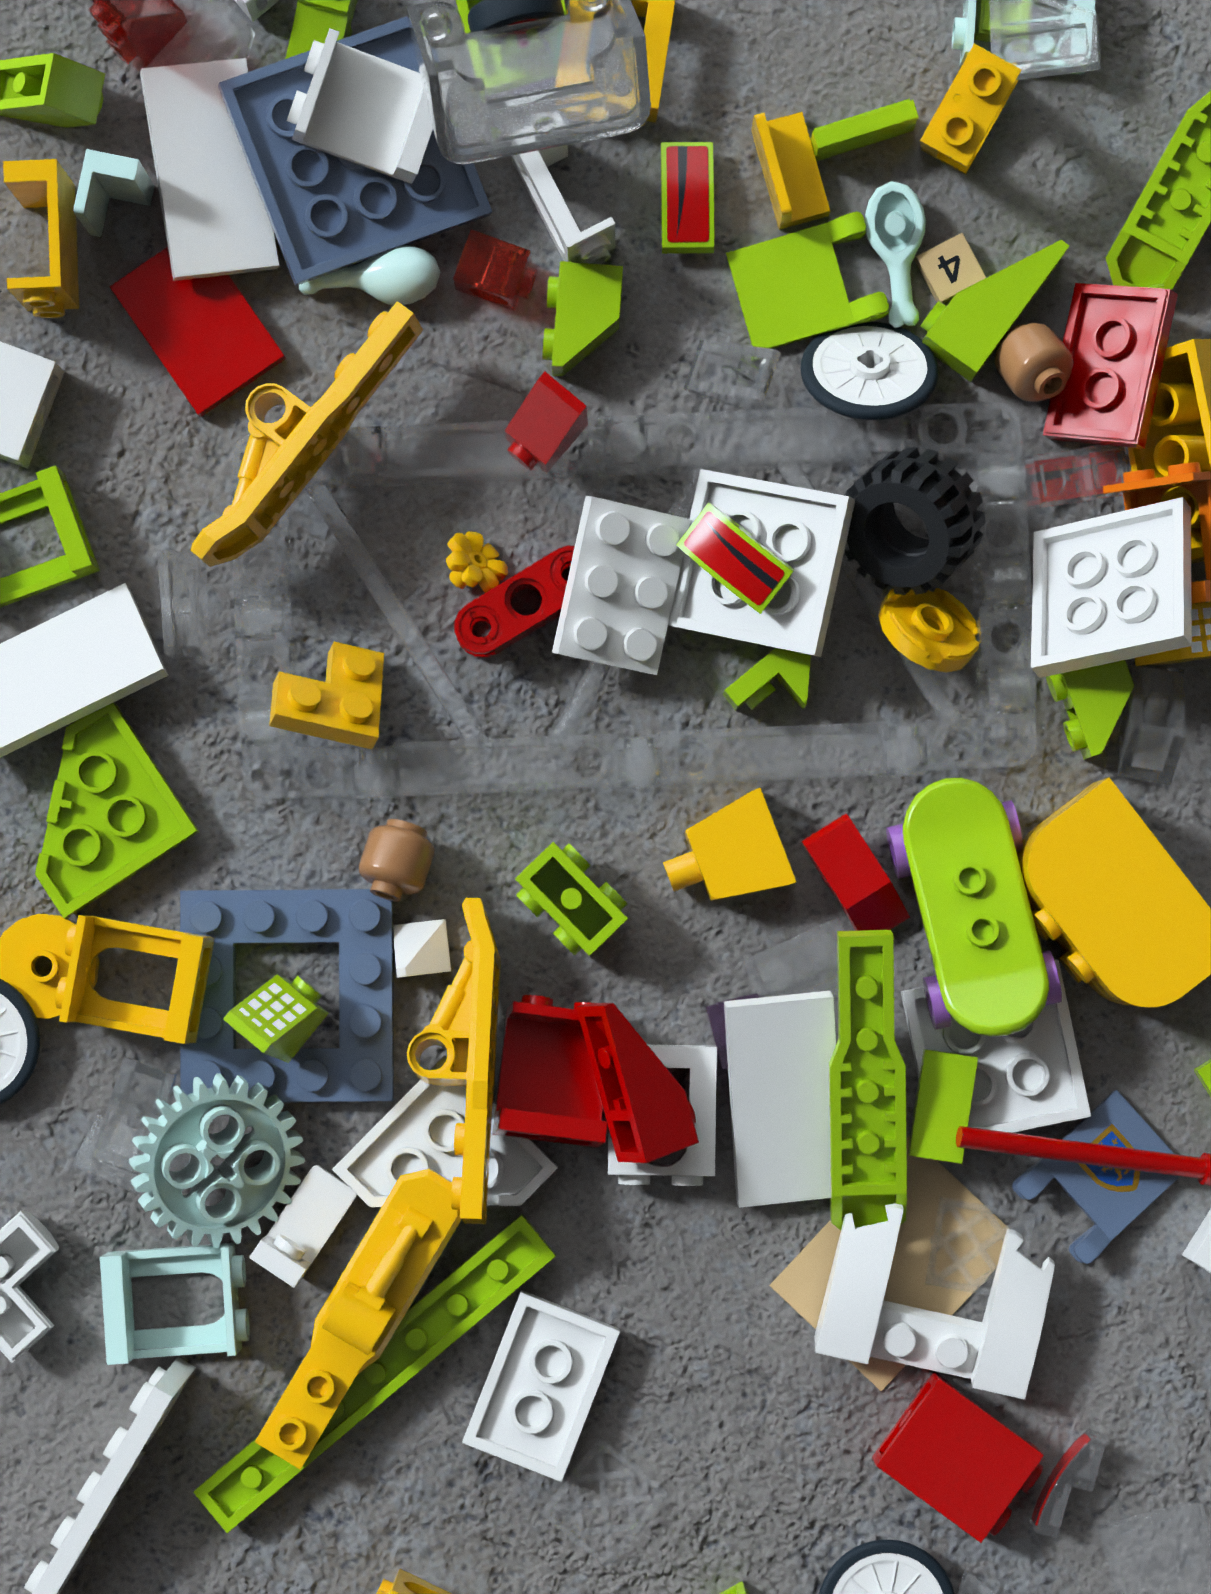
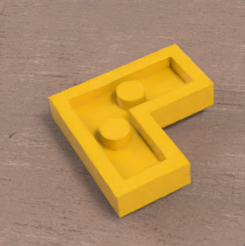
M334 641L327 656L325 682L279 671L273 682L269 726L372 750L379 738L384 653Z

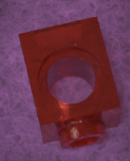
M471 229L453 281L455 289L514 311L519 297L529 298L538 269L531 267L532 257L530 250Z

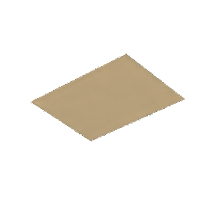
M909 1135V1136L907 1137V1139H906L907 1153H908L910 1135ZM907 1155L906 1221L900 1225L884 1301L953 1315L997 1268L1008 1227L937 1160ZM831 1220L769 1285L815 1329L817 1328L841 1230L833 1225ZM874 1357L869 1358L868 1364L848 1360L880 1391L906 1366L905 1364Z

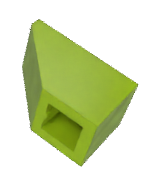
M560 261L559 277L549 276L547 308L556 309L555 328L544 329L542 360H552V376H564L619 329L623 266Z
M1125 660L1046 676L1055 702L1063 700L1069 717L1068 721L1063 722L1068 743L1073 752L1081 751L1084 760L1102 754L1134 688V683Z

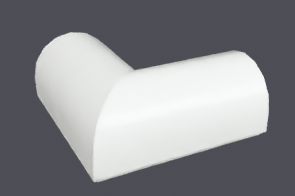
M26 1210L20 1211L0 1229V1351L11 1363L22 1356L54 1327V1324L19 1286L59 1250V1246L52 1234L35 1216Z

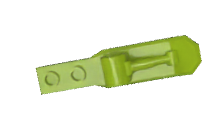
M1211 89L1186 111L1105 258L1113 285L1172 290L1211 222Z
M892 930L837 931L839 1039L829 1062L831 1223L840 1230L842 1229L845 1214L852 1213L856 1228L888 1221L885 1205L897 1203L903 1205L901 1224L906 1221L907 1209L906 1065L894 1036Z

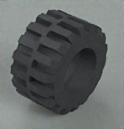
M917 447L906 448L901 453L897 450L893 451L882 460H879L855 481L854 485L844 495L855 499L846 540L848 547L844 550V553L849 561L855 559L860 567L856 571L864 578L868 574L875 578L874 585L883 590L891 585L895 594L906 595L912 589L915 595L926 593L931 587L936 589L974 553V549L981 542L983 533L979 529L985 524V512L977 510L983 503L980 491L972 492L969 485L974 480L968 472L964 475L958 473L955 470L958 463L950 457L944 462L939 460L938 451L927 449L921 455ZM894 503L903 504L911 508L921 517L926 525L929 539L919 538L903 527L895 513Z

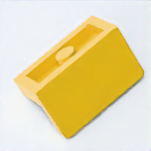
M803 112L769 121L766 120L765 113L754 115L751 132L779 230L828 217L830 208Z

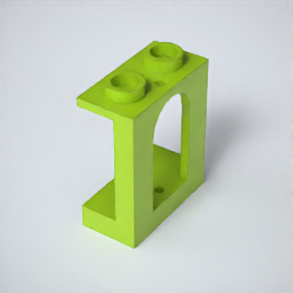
M56 465L36 472L37 480L0 493V525L48 507L65 552L63 556L0 578V608L100 571L66 475Z

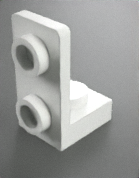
M314 1165L292 1196L291 1204L286 1205L278 1217L279 1219L274 1223L268 1234L260 1240L249 1258L294 1288L301 1281L353 1203L357 1194L345 1182L321 1166Z

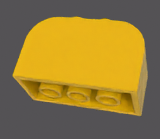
M1110 777L1090 784L1034 827L1024 837L1023 849L1017 853L1036 930L1045 941L1049 938L1053 941L1055 940L1065 952V954L1059 957V960L1077 983L1083 980L1099 995L1111 1002L1150 1008L1164 1006L1178 1000L1211 975V908Z

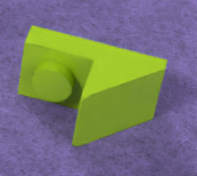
M775 648L727 687L722 695L735 711L745 703L753 710L776 691L770 682L777 678L799 706L804 709L808 699L811 655Z

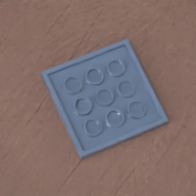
M417 13L336 41L427 75L431 66L438 69ZM310 51L219 82L218 88L295 286L361 263L393 248L410 245L490 216L492 213L447 91H445L418 174L413 183L410 184L292 140L296 124L288 122L287 118L296 91L308 93L313 74L305 72L304 68Z

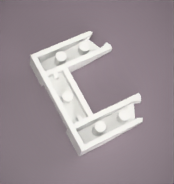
M897 1203L885 1205L888 1221L858 1228L855 1227L852 1213L845 1214L814 1336L815 1353L868 1364L869 1358L874 1357L971 1379L972 1388L1025 1399L1044 1323L1055 1268L1054 1261L1048 1257L1043 1262L1042 1267L1039 1268L1017 1250L1024 1241L1023 1236L1016 1230L1007 1228L982 1322L884 1301L903 1215V1205Z

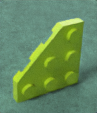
M115 702L75 721L66 727L62 744L63 754L58 777L53 786L42 852L39 853L35 870L36 877L64 919H68L200 832Z

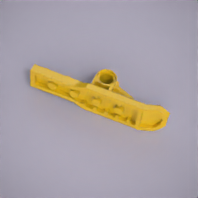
M397 301L389 312L383 311L369 327L368 339L356 354L350 353L341 361L335 371V381L312 407L308 406L284 387L275 383H265L257 386L250 392L245 406L246 415L249 419L248 431L250 436L237 476L239 479L232 505L225 508L220 518L203 528L192 543L191 552L209 567L232 561L264 540L344 438L360 410L422 333L423 328L412 311ZM277 405L286 406L285 413L281 419L274 423H264L268 410Z
M465 898L462 908L471 940L464 946L465 957L452 984L448 985L430 1024L421 1033L414 1036L409 1043L407 1060L417 1077L427 1084L466 1087L465 1123H456L454 1134V1154L463 1156L462 1177H453L452 1210H460V1219L464 1223L486 1224L501 959L481 898ZM433 1045L443 1046L447 1049V1059L443 1066L431 1071L423 1069L420 1065L423 1051Z
M431 1168L400 1175L318 1313L314 1323L311 1348L256 1438L255 1443L301 1470L355 1377L382 1355L461 1221L460 1210H452L451 1180Z

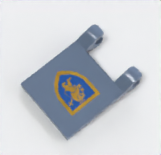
M1114 1090L1090 1112L1091 1117L1084 1118L1062 1138L1063 1140L1174 1154L1118 1090ZM1041 1158L1013 1181L1012 1188L1020 1198L1031 1200L1054 1178L1095 1224L1079 1236L1068 1249L1076 1261L1088 1264L1095 1260L1122 1230L1180 1176Z

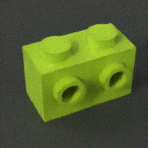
M552 842L515 878L523 887L516 896L537 918L546 911L560 925L553 934L574 956L581 949L590 956L628 919L621 912L628 903L606 881L598 888L584 874L591 865L571 844L568 843L561 850Z

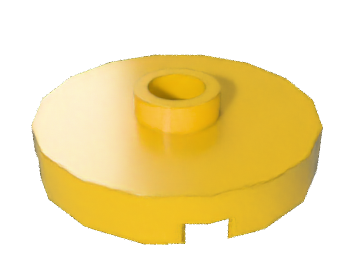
M936 588L934 592L928 590L926 593L915 595L911 589L906 595L895 594L894 589H891L880 605L878 618L882 631L891 644L910 661L929 670L945 673L961 670L979 649L980 641L978 642L975 637L979 629L974 617L964 604L945 590Z
M36 914L19 919L4 931L0 937V979L9 983L23 995L31 1006L36 1018L52 1019L59 1017L61 1009L56 1008L55 1005L56 991L60 979L67 977L71 956L65 954L66 936L72 924L77 925V923L70 919H64L60 915ZM98 955L90 967V981L93 988L98 978ZM42 956L48 957L52 962V970L47 976L39 975L35 969L37 959Z

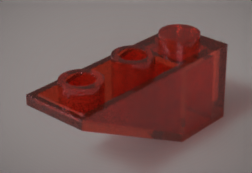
M91 0L93 5L88 9L89 13L99 23L97 27L107 38L105 42L112 51L126 64L135 59L143 68L151 67L190 28L184 12L172 0Z

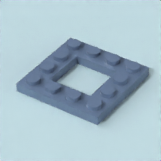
M370 889L180 891V931L215 937L196 1043H180V1088L186 1095L193 1093L194 1077H199L207 1088H212L215 1075L220 1073L226 1079L229 1088L237 1075H240L248 1082V1091L256 1083H260L268 1091L267 1098L276 1095L282 1102L394 1101L393 901L375 896L370 892ZM339 942V1048H300L289 1063L266 1055L258 1048L236 1049V1030L223 1020L226 1014L236 1006V943Z

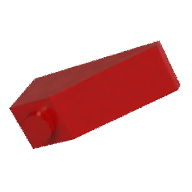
M592 1003L577 1006V1013L617 1161L649 1163L699 1143L695 1129V1112L687 1100L685 1090L614 1003Z

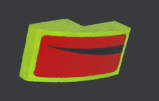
M661 142L662 254L714 253L713 142Z
M710 502L707 503L676 544L699 566L759 614L764 611L794 572L791 566L752 538L750 532Z

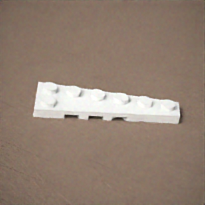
M177 1357L167 1371L158 1366L150 1380L144 1383L129 1408L130 1411L137 1414L129 1430L120 1426L103 1452L104 1456L111 1459L102 1475L93 1471L76 1498L84 1504L76 1520L68 1515L66 1516L50 1542L51 1545L58 1548L50 1564L41 1559L24 1586L26 1590L32 1594H60L89 1547L92 1541L90 1540L91 1536L97 1532L116 1502L118 1490L123 1488L145 1454L142 1451L144 1446L149 1444L158 1428L163 1424L196 1367Z

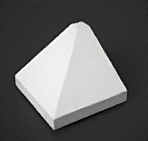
M446 919L393 925L397 978L451 972Z

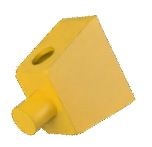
M761 788L752 790L685 830L684 833L691 852L663 862L674 892L703 881L710 901L796 883Z

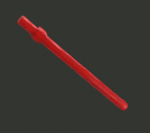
M959 1126L956 1134V1146L959 1148L1196 1178L1201 1185L1211 1186L1210 1153H1203L1201 1157H1192Z

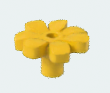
M468 531L465 535L456 533L447 543L452 553L446 558L448 568L452 570L449 578L453 585L463 589L466 586L473 588L479 584L486 593L499 585V581H502L508 575V567L504 561L495 560L499 556L498 551L490 543L483 546V536L478 532Z

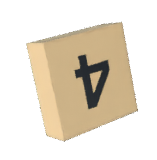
M963 233L917 255L914 260L936 302L945 303L951 300L956 293L986 278Z

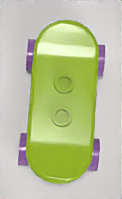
M945 778L927 785L912 800L906 811L904 823L886 827V834L896 877L900 879L912 876L936 975L923 977L925 999L932 1025L935 1030L951 1027L952 1016L959 1025L973 1033L989 1037L1014 1034L1024 1030L1033 1023L1045 1006L1062 1002L1061 985L1056 964L1050 950H1041L1017 853L1023 849V839L1015 806L1011 800L1000 802L991 790L976 781L965 778Z

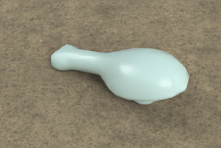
M890 181L876 188L869 199L865 212L867 239L888 268L892 297L889 324L897 328L904 324L915 326L919 321V312L913 302L910 273L911 263L925 235L926 217L918 195L908 185Z
M403 245L378 254L357 265L300 284L299 290L304 295L314 294L321 289L352 287L361 289L388 305H394L397 301L405 305L423 299L436 288L441 272L435 257L427 251L415 246Z

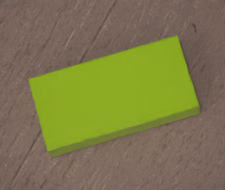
M909 98L814 128L811 144L816 161L914 131L919 118L914 101Z
M923 1049L907 1155L962 1164L965 1148L956 1146V1134L959 1126L968 1127L978 1057Z

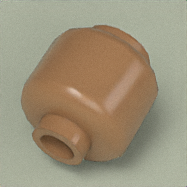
M1040 323L1021 324L1008 330L999 342L994 361L998 374L1012 392L1023 401L1038 402L1058 395L1070 378L1074 363L1070 351L1054 331Z
M388 819L386 825H380L371 829L359 863V873L367 882L372 884L370 889L372 894L386 900L399 902L402 894L411 895L423 890L435 852L433 844L426 838L427 831L425 829L398 819Z

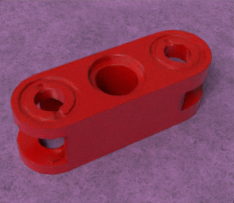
M567 545L553 551L466 604L458 612L454 623L455 635L466 653L476 658L491 657L559 617L567 581L564 580L562 574L571 566L575 546ZM523 589L536 591L542 599L540 608L531 615L517 613L512 608V600L517 592ZM479 622H486L491 626L489 634L485 637H477L472 634L474 626Z

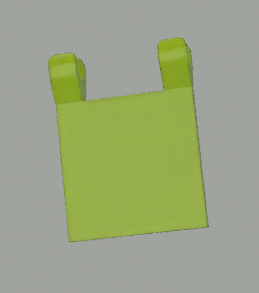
M852 212L821 225L726 253L754 354L855 324L879 320L889 315V304L884 292L869 294L849 303L834 252V244L855 241L866 235V224L861 212Z

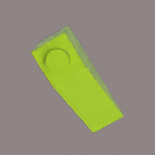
M1059 240L956 293L947 306L938 301L920 326L927 331L922 343L931 349L936 358L971 382L1062 259L1070 245L1063 240Z

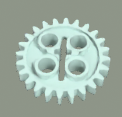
M220 1073L215 1075L212 1088H207L199 1077H194L193 1093L188 1095L179 1086H174L173 1091L176 1102L169 1105L165 1101L157 1099L155 1103L162 1114L159 1119L144 1116L141 1119L150 1131L149 1136H136L132 1139L135 1146L144 1152L143 1155L129 1158L131 1167L135 1171L142 1173L130 1180L131 1185L137 1192H145L138 1199L139 1204L145 1212L154 1210L150 1218L158 1228L168 1223L167 1231L175 1240L186 1231L187 1239L192 1246L196 1247L201 1242L204 1234L207 1235L214 1248H219L223 1233H228L236 1244L241 1243V1229L246 1226L256 1235L261 1234L258 1219L264 1215L276 1222L279 1218L272 1208L275 1202L291 1204L292 1202L291 1198L283 1190L285 1185H298L301 1183V1179L290 1170V1167L298 1166L305 1162V1158L298 1151L291 1149L303 1142L302 1136L296 1130H288L295 1124V1118L289 1111L281 1112L284 1103L276 1095L267 1098L268 1091L262 1084L256 1083L248 1091V1082L240 1075H237L230 1088L226 1079ZM220 1115H229V1122L225 1129L219 1133H208L209 1125L213 1119ZM252 1127L250 1133L244 1134L245 1128ZM257 1150H264L263 1159L258 1165L252 1168H244L245 1159L249 1154ZM183 1153L191 1154L190 1162L185 1168L176 1172L169 1171L170 1163L176 1156ZM216 1155L225 1159L219 1166L210 1162ZM191 1188L190 1193L187 1195L182 1194L184 1189ZM219 1188L226 1189L225 1196L221 1202L213 1206L205 1205L206 1198L212 1191Z

